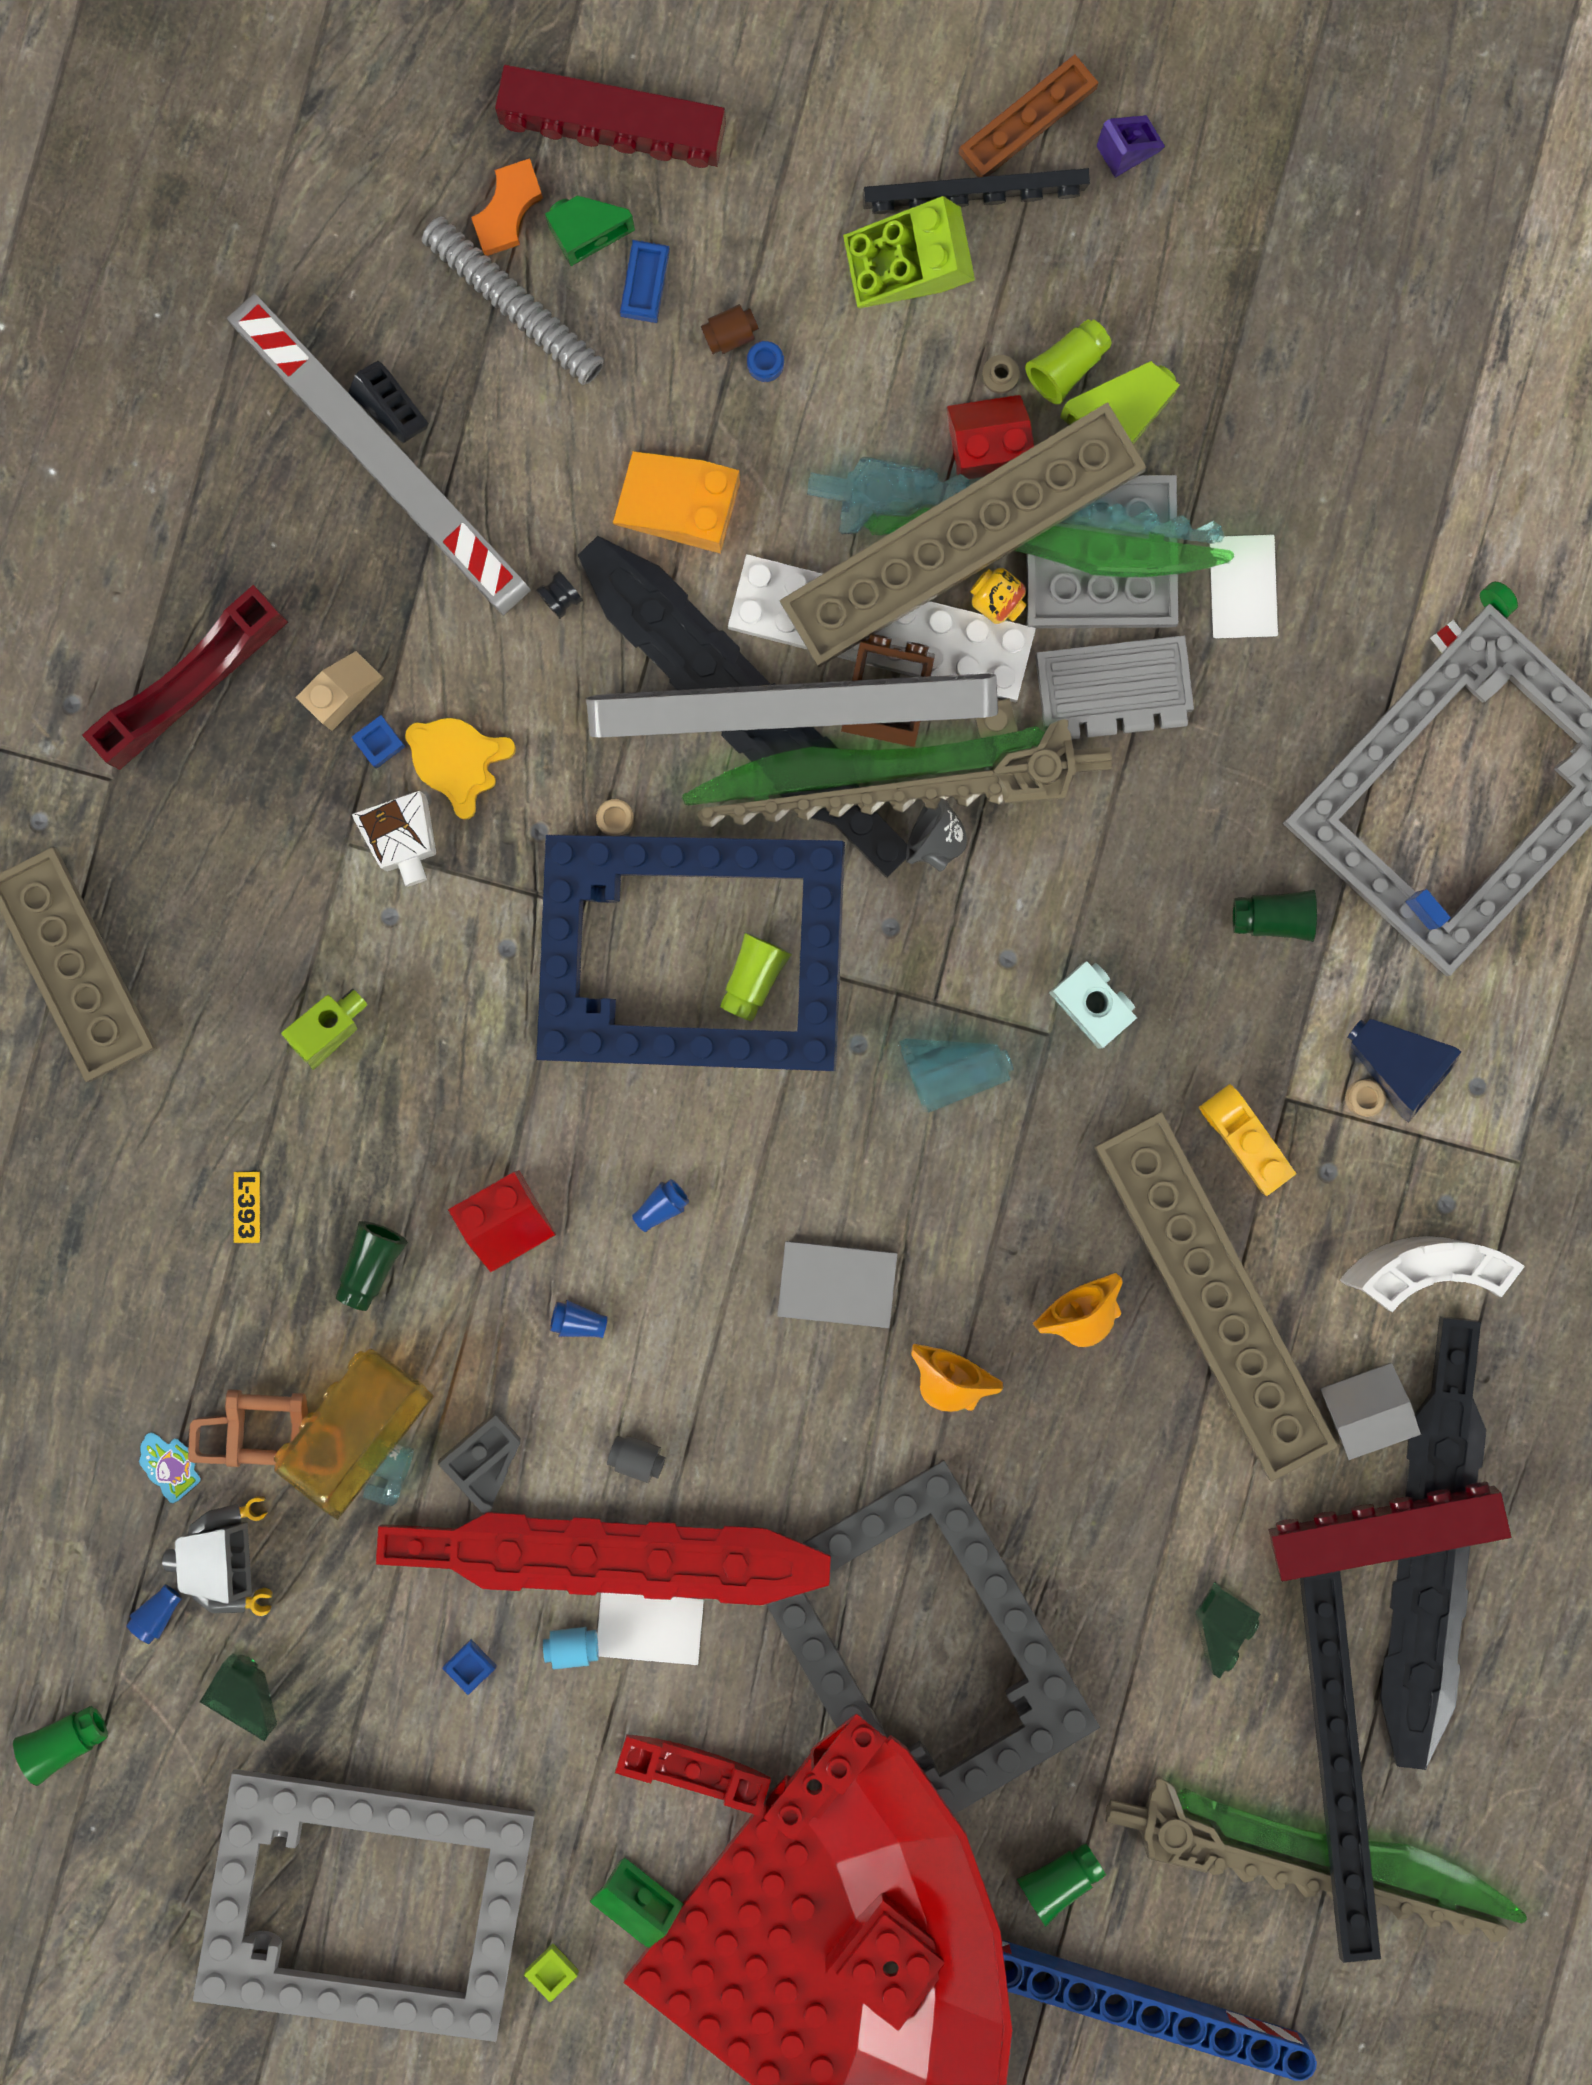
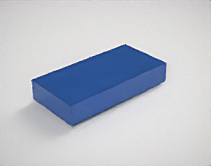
M632 240L620 309L621 317L653 323L658 322L670 254L669 246Z

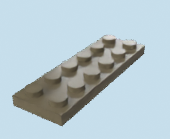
M51 847L0 873V912L85 1082H92L157 1049L58 849Z

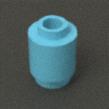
M587 1627L550 1631V1639H543L545 1663L551 1662L552 1668L555 1670L589 1666L591 1661H598L599 1649L596 1630L587 1631Z

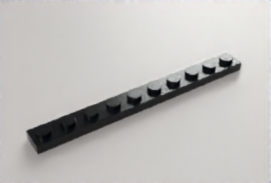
M1336 1571L1300 1578L1338 1952L1339 1959L1343 1963L1381 1959L1341 1572Z

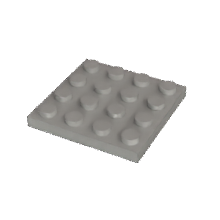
M1177 475L1137 476L1026 543L1028 627H1177Z

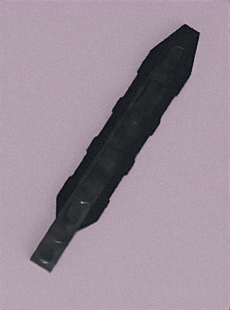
M599 536L578 554L607 620L635 648L639 647L670 678L669 683L676 690L776 685L775 683L771 684L740 653V647L723 630L719 631L688 600V594L659 565ZM814 727L722 731L721 736L739 754L743 753L774 784L773 789L782 798L859 788L853 762L827 736L823 737ZM856 805L851 807L840 818L829 815L830 812L826 808L820 809L811 817V819L835 825L886 878L906 860L907 843L876 812L873 815L862 813L861 809Z
M1439 1316L1431 1391L1415 1413L1421 1435L1408 1439L1406 1458L1409 1460L1405 1497H1412V1501L1428 1498L1427 1493L1436 1490L1448 1489L1451 1494L1466 1491L1465 1486L1477 1483L1479 1469L1483 1467L1486 1428L1473 1399L1481 1327L1480 1321ZM1470 1546L1398 1560L1396 1580L1392 1582L1390 1608L1393 1612L1388 1655L1384 1656L1380 1700L1397 1767L1426 1770L1456 1708L1460 1665L1457 1662L1462 1619L1466 1617L1469 1593L1466 1589Z

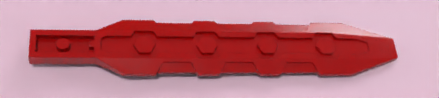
M487 1512L458 1528L381 1524L378 1526L376 1565L452 1569L478 1587L489 1590L521 1591L522 1588L568 1591L569 1594L595 1596L598 1592L643 1595L645 1599L671 1600L672 1597L718 1599L720 1603L765 1605L829 1586L831 1555L767 1528L724 1526L723 1529L677 1526L676 1523L649 1521L648 1524L602 1522L600 1518L574 1517L572 1520L527 1518L525 1514Z

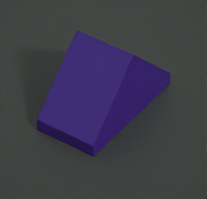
M1147 115L1108 119L1103 124L1096 147L1116 178L1159 153L1165 148V145Z

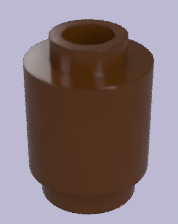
M740 304L708 318L709 322L701 326L712 354L720 351L722 354H725L755 340L753 332L759 329L751 309L748 308L743 311Z

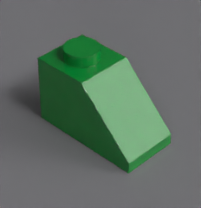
M578 195L570 200L565 198L557 201L551 206L550 211L545 213L548 227L570 266L635 231L633 216L629 209Z

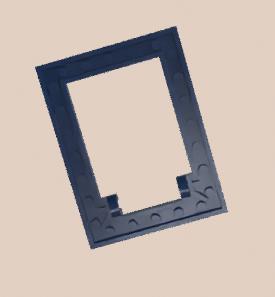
M546 835L536 1060L836 1071L845 842L838 840ZM621 876L803 880L797 1031L615 1025L616 999L580 998L583 901L598 903L620 902Z

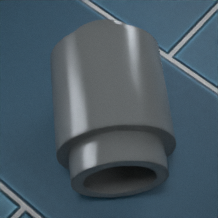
M628 1435L626 1438L617 1436L609 1453L607 1465L615 1467V1472L649 1483L652 1477L659 1478L666 1457L660 1455L661 1447Z

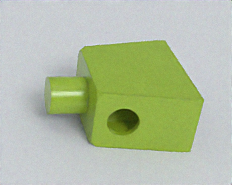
M353 988L338 1002H335L328 994L281 1034L288 1044L314 1070L357 1030L352 1019L368 1004ZM327 1019H338L335 1026L331 1028L324 1027Z

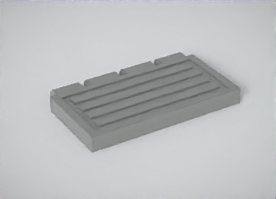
M1185 635L1037 652L1035 655L1044 729H1047L1052 723L1066 719L1068 720L1067 729L1071 733V740L1080 739L1079 725L1085 724L1087 738L1116 735V720L1122 721L1123 733L1154 730V716L1159 718L1160 729L1185 727L1188 725L1187 712H1192L1194 705Z

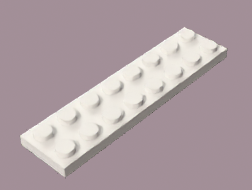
M746 554L728 629L807 649L779 600L821 576L822 573ZM929 601L875 634L892 638V645L906 647L907 642H915L929 646L928 652L935 654L931 676L995 674L997 676V698L1003 700L1010 698L1011 702L1016 703L1036 628L1006 620L1000 624H995L982 614ZM859 644L837 657L856 662ZM868 652L866 665L913 677H920L923 666L922 663Z

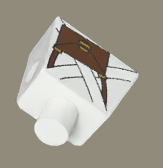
M417 791L352 814L357 827L381 869L391 871L399 868L405 886H412L427 880L420 860L436 855L428 800L425 794Z

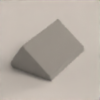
M1392 1363L1320 1388L1348 1460L1421 1435L1411 1402Z

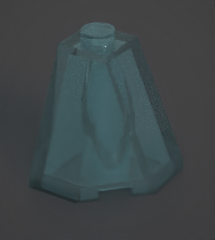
M904 1039L897 1042L924 1112L928 1113L1011 1080L1008 1072L1014 1070L1007 1050L1000 1051L998 1044Z

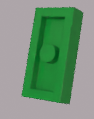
M625 1857L618 1862L604 1887L597 1891L590 1900L592 1905L647 1948L666 1936L684 1905Z

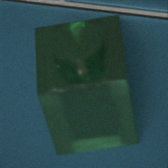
M232 1653L222 1663L201 1698L200 1703L265 1742L277 1725L265 1672L258 1669V1664L250 1657L245 1655L237 1656Z

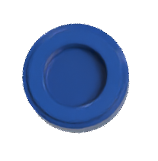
M761 341L750 348L747 355V368L751 376L761 382H770L781 375L784 368V355L778 345L770 341Z

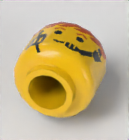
M988 568L970 590V593L973 594L971 603L976 610L995 624H1000L1007 618L1013 622L1027 605L1022 601L1026 587L1006 569L997 568L992 571Z

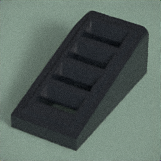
M379 360L355 374L348 393L402 443L427 429L429 425L427 420L393 375ZM406 418L409 422L403 425L400 420Z

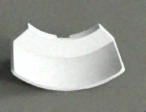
M1422 1236L1397 1240L1371 1251L1349 1268L1340 1281L1345 1285L1362 1290L1388 1311L1393 1312L1400 1303L1416 1291L1442 1281L1472 1283L1489 1290L1496 1296L1502 1297L1525 1266L1499 1251L1484 1246L1444 1237Z

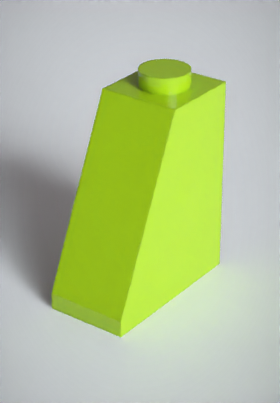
M1150 361L1070 399L1065 404L1060 418L1071 425L1108 402L1134 444L1174 397L1180 384L1176 382V377L1168 368L1162 365L1157 366Z

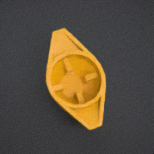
M1117 1273L1072 1289L1058 1298L1033 1322L1034 1327L1040 1333L1060 1335L1078 1347H1088L1099 1343L1110 1333L1115 1319L1122 1313L1116 1301L1123 1283L1122 1278Z
M913 1344L911 1355L918 1365L921 1374V1395L935 1409L953 1412L965 1408L972 1411L980 1398L998 1394L1003 1390V1382L962 1356L939 1348Z

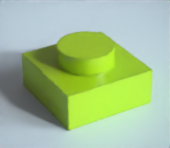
M552 1943L526 1968L524 1976L551 2002L578 1976L579 1970Z

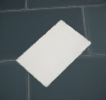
M1274 535L1210 537L1213 638L1278 636Z
M601 1593L597 1632L599 1657L698 1665L704 1600L672 1597L671 1600L645 1599L643 1595Z

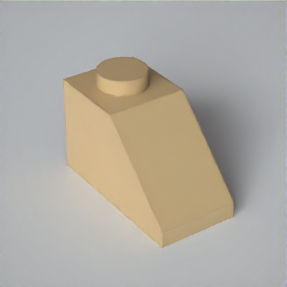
M355 651L322 670L302 690L296 699L323 725L333 731L384 678Z

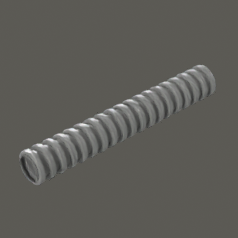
M438 217L429 223L422 236V243L425 246H431V251L434 254H439L443 262H448V266L452 270L457 269V274L460 277H466V282L469 285H474V289L478 293L483 292V298L492 300L491 304L493 307H500L502 315H509L511 323H518L517 327L520 331L526 330V335L529 339L535 338L537 346H544L543 350L546 354L552 353V358L555 362L561 361V367L564 370L570 369L569 373L572 377L578 376V382L581 385L588 384L596 378L603 367L604 360L601 356L595 357V351L592 348L586 349V343L583 340L577 341V335L573 332L568 333L569 328L566 325L560 326V320L557 317L551 318L552 314L548 309L543 310V305L540 302H534V297L531 294L525 295L526 291L522 286L517 287V282L513 278L508 279V274L505 271H499V265L491 263L490 257L487 255L482 256L481 249L473 248V242L465 240L463 233H456V227L452 224L448 225L445 217Z

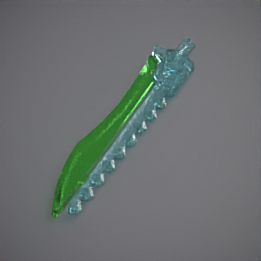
M862 457L854 470L848 473L847 479L811 473L808 481L807 495L843 502L840 515L842 524L839 527V532L842 535L858 533L864 527L872 535H888L931 509L922 508L912 514L923 505L940 504L970 486V480L959 474L945 482H940L937 477L938 473L930 468L923 471V467ZM1094 502L1063 520L1062 523L1148 534V539L1053 526L1014 550L1064 564L1091 575L1109 577L1175 575L1212 568L1226 563L1229 564L1234 558V553L1230 550L1164 541V537L1210 544L1222 542L1224 538L1222 526L1214 521L1198 529H1192L1191 521L1182 515L1166 523H1160L1159 515L1150 509L1132 518L1128 517L1127 509L1119 503L1100 512L1096 510L1094 506L1096 503ZM878 514L904 515V516H909V517L886 516V515H879V516L877 517V515H878Z

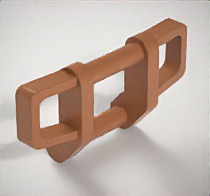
M229 1389L226 1394V1415L200 1417L190 1423L188 1460L192 1463L226 1464L227 1467H240L241 1464L290 1466L291 1470L303 1471L304 1468L336 1470L342 1464L343 1428L337 1424L308 1419L306 1395L303 1393H293L291 1397L242 1394L241 1390ZM245 1409L290 1412L292 1423L291 1450L243 1449ZM228 1424L226 1455L202 1454L199 1450L201 1426ZM308 1428L329 1432L333 1435L332 1461L306 1459Z

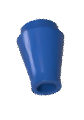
M670 1179L666 1183L660 1182L643 1205L632 1214L633 1220L642 1231L647 1232L652 1227L684 1212V1207L689 1203V1199L675 1181Z
M568 1300L565 1303L556 1302L550 1331L558 1333V1337L603 1338L608 1317Z
M165 1584L159 1592L130 1614L131 1620L126 1627L138 1639L150 1644L154 1638H160L176 1606L182 1600V1596Z

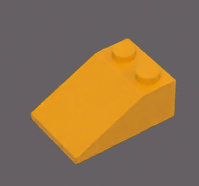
M633 451L613 525L721 554L740 486L739 470L703 460Z

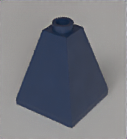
M1370 1019L1367 1023L1360 1020L1347 1037L1352 1040L1351 1049L1373 1079L1382 1086L1386 1097L1400 1116L1408 1123L1455 1067L1462 1052L1454 1046L1374 1019Z

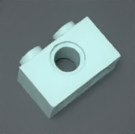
M1086 961L1052 989L1049 994L1099 1049L1104 1048L1137 1017L1132 1013L1135 1006L1123 992L1119 991L1116 994L1109 987L1107 982L1110 978L1097 963L1091 966ZM1092 992L1099 993L1104 999L1105 1005L1100 1013H1093L1087 1008L1086 999Z

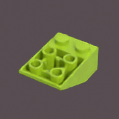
M944 196L843 235L858 308L942 293L975 281L961 207Z

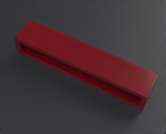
M509 65L503 66L495 106L500 125H504L505 128L513 132L531 130L540 132L544 137L554 140L567 137L577 139L579 143L585 146L596 147L598 144L612 146L615 150L625 154H632L638 151L648 153L653 158L661 161H669L672 158L684 160L689 165L697 168H706L708 165L718 167L726 127L724 107Z
M1477 1482L1465 1486L1466 1491L1452 1494L1448 1489L1436 1490L1427 1493L1428 1498L1412 1501V1497H1400L1390 1500V1506L1374 1508L1373 1504H1364L1351 1508L1352 1513L1337 1516L1336 1512L1329 1511L1314 1515V1520L1302 1523H1299L1298 1519L1279 1521L1276 1523V1528L1268 1529L1278 1574L1283 1582L1512 1538L1502 1494L1494 1485L1489 1486L1488 1482Z

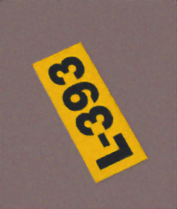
M234 1172V1243H260V1172Z

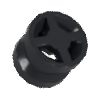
M560 571L553 576V581L549 585H542L536 590L559 619L566 615V609L569 606L578 605L583 600Z

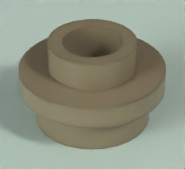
M1006 355L991 357L985 363L982 371V379L985 386L990 391L999 394L1011 391L1017 385L1020 376L1017 363ZM997 368H1004L1008 376L998 378L994 371Z

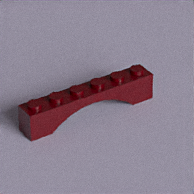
M252 585L223 611L207 635L175 667L136 696L109 710L85 731L82 736L107 764L121 770L289 622L268 598Z

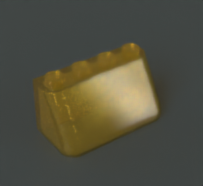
M368 1349L365 1352L359 1351L353 1356L348 1364V1371L340 1382L336 1381L329 1386L323 1396L324 1402L315 1413L310 1412L299 1425L300 1432L291 1443L284 1444L274 1457V1462H276L274 1467L275 1473L320 1509L337 1520L434 1398L433 1394L422 1383L373 1349Z

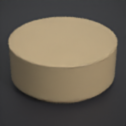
M611 799L599 807L596 814L597 825L607 836H625L634 825V813L626 802L619 799Z
M1361 1079L1349 1086L1345 1100L1351 1112L1358 1116L1370 1117L1378 1114L1384 1108L1386 1094L1378 1082L1370 1079Z

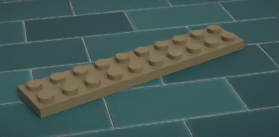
M1107 402L779 600L780 604L819 668L856 646L861 640H866L870 634L879 632L1146 471L1147 467Z
M1159 1112L1094 1146L1268 1479L1273 1482L1337 1448L1338 1445L1163 1113Z

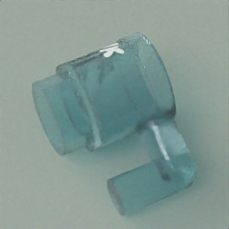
M368 1439L361 1454L359 1468L368 1470L369 1474L386 1479L388 1482L386 1489L368 1483L364 1490L363 1498L387 1506L395 1505L411 1466L414 1449L382 1439L380 1441Z

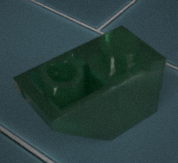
M1215 1581L1196 1610L1195 1615L1206 1665L1213 1675L1220 1679L1225 1671L1229 1672L1235 1666L1239 1658L1238 1650L1244 1640L1251 1639L1256 1633L1260 1623L1258 1618L1261 1614L1253 1605Z

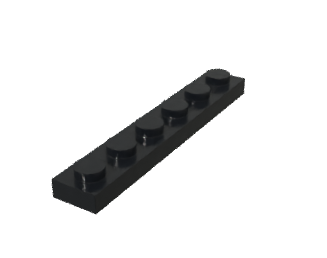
M1089 168L864 187L862 193L863 209H872V214H889L895 212L894 207L909 206V209L941 196L946 197L959 207L968 206L970 200L982 199L984 205H998L1005 203L1006 197L1017 196L1021 197V202H1034L1042 200L1043 194L1058 193V199L1076 198L1080 196V191H1085L1090 184Z

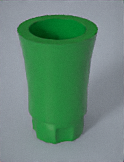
M89 1706L78 1713L73 1712L36 1731L15 1737L13 1740V1750L24 1776L31 1784L39 1786L56 1771L91 1751L93 1746L107 1739L108 1731L99 1711Z
M1085 1843L1072 1853L1069 1850L1056 1860L1016 1880L1046 1927L1066 1907L1093 1888L1091 1884L1098 1882L1106 1874L1087 1843Z

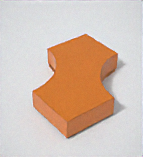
M530 158L496 169V190L493 199L483 211L471 217L484 255L489 256L520 245L518 233L520 221L532 205L543 199Z

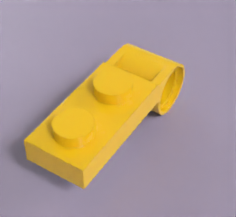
M1228 1084L1199 1106L1203 1116L1223 1137L1262 1194L1265 1196L1270 1195L1296 1175V1172L1241 1094L1231 1084Z

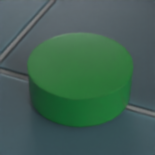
M1493 581L1480 592L1479 596L1482 605L1486 607L1491 604L1506 619L1518 608L1515 594L1501 582Z

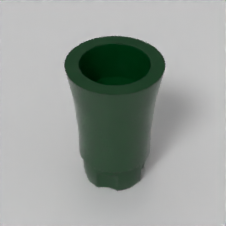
M1315 890L1275 895H1252L1251 898H1234L1232 910L1233 933H1251V936L1284 937L1314 942L1317 927V899Z
M359 1221L352 1249L339 1279L341 1283L335 1298L342 1304L356 1310L367 1311L374 1297L378 1296L394 1262L408 1243L407 1240L384 1226L368 1221Z

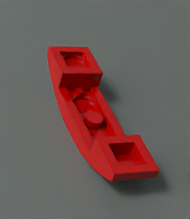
M626 1734L615 1769L616 1774L651 1784L652 1780H657L723 1800L724 1806L757 1816L761 1814L771 1782V1777L717 1754L672 1741Z

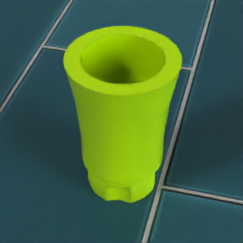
M1087 319L1078 328H1073L1048 350L1027 362L1025 365L1027 376L1035 389L1046 400L1053 404H1061L1075 384L1108 351L1112 344L1111 338L1099 322L1094 319Z
M744 933L740 953L725 988L728 992L723 997L720 1007L752 1022L756 1017L759 1006H763L771 987L792 954L758 937Z

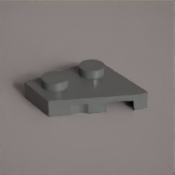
M495 1411L438 1460V1465L477 1508L485 1514L491 1512L494 1500L505 1480L512 1459H514L521 1438Z

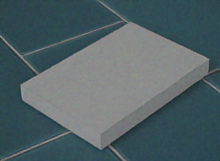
M785 1241L777 1317L890 1328L897 1253Z

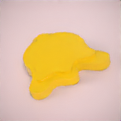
M453 718L440 719L427 724L417 722L410 725L405 734L406 741L411 747L413 765L420 779L433 790L446 795L453 805L455 814L463 820L474 816L477 796L493 788L496 784V778L488 771L489 764L510 759L516 751L515 743L510 738L486 737L470 724Z

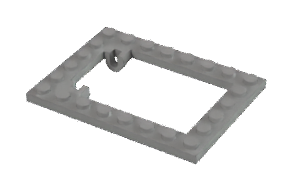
M1489 604L1282 824L1445 976H1451L1592 825V698ZM1510 680L1577 743L1570 751L1572 755L1568 759L1559 762L1554 768L1572 788L1451 916V919L1440 928L1428 930L1405 902L1415 891L1342 824L1339 819L1464 686L1483 703Z
M234 1769L231 1774L193 2001L496 2042L535 1811ZM310 1823L490 1849L466 1993L278 1968L282 1940L277 1934L269 1931H255L250 1933L249 1936H245L260 1844L270 1845L274 1837L287 1838L286 1847L296 1848L300 1841L302 1824ZM256 1949L268 1951L267 1954L253 1953Z

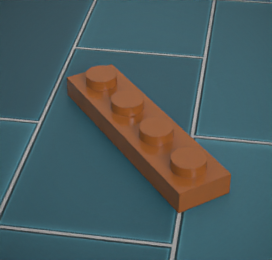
M1074 54L959 147V155L977 177L990 176L1097 89L1099 82Z

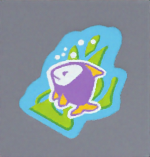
M154 1433L146 1434L140 1447V1466L147 1473L148 1478L154 1484L160 1486L162 1494L168 1501L175 1503L201 1481L200 1476L194 1470L195 1463L188 1460V1447L178 1439H173L168 1444Z

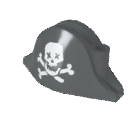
M943 798L937 805L939 807L936 810L927 808L924 804L912 829L906 849V862L910 864L927 862L939 872L943 871L954 858L960 856L967 845V835L961 820L953 811L948 801H945Z

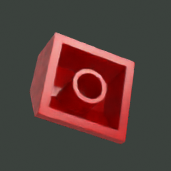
M1021 395L950 405L946 408L958 481L985 477L1034 447L1031 422Z
M520 1170L512 1172L448 1209L466 1243L490 1273L556 1235Z

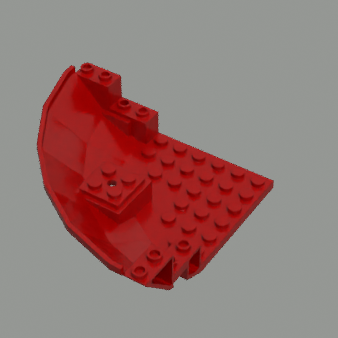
M856 1713L819 1741L811 1749V1753L792 1777L786 1775L766 1796L760 1816L752 1814L683 1901L684 1905L666 1936L643 1952L625 1975L623 1983L751 2085H1007L1012 2023L1001 1931L967 1834L907 1747L892 1735L887 1738ZM812 1779H817L822 1785L818 1790H810L807 1787V1783ZM889 1961L895 1962L898 1965L897 1971L892 1974L886 1973L883 1969L885 1963Z

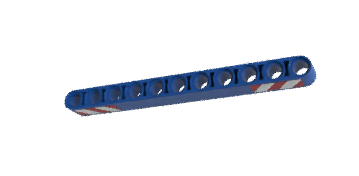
M1002 1940L1004 1961L1008 1960L1015 1963L1010 1970L1005 1971L1008 1992L1295 2081L1309 2079L1316 2070L1317 2061L1305 2037L1297 2031ZM1039 1972L1051 1974L1044 1982L1033 1980V1977ZM1076 1983L1087 1985L1080 1993L1069 1991ZM1119 1994L1123 1996L1117 2004L1106 2003L1107 1998L1111 1995ZM1148 2006L1159 2007L1153 2015L1147 2016L1142 2014L1143 2010ZM1183 2018H1195L1191 2025L1186 2027L1179 2026ZM1220 2029H1231L1226 2037H1215ZM1257 2040H1267L1262 2048H1251ZM1303 2051L1298 2059L1288 2060L1293 2052Z

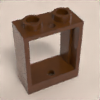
M870 634L869 639L860 641L852 681L862 680L868 652L922 663L920 677L931 676L935 654L928 652L929 646L907 642L906 647L892 645V638ZM910 721V725L897 722L842 725L841 732L915 747L921 721Z

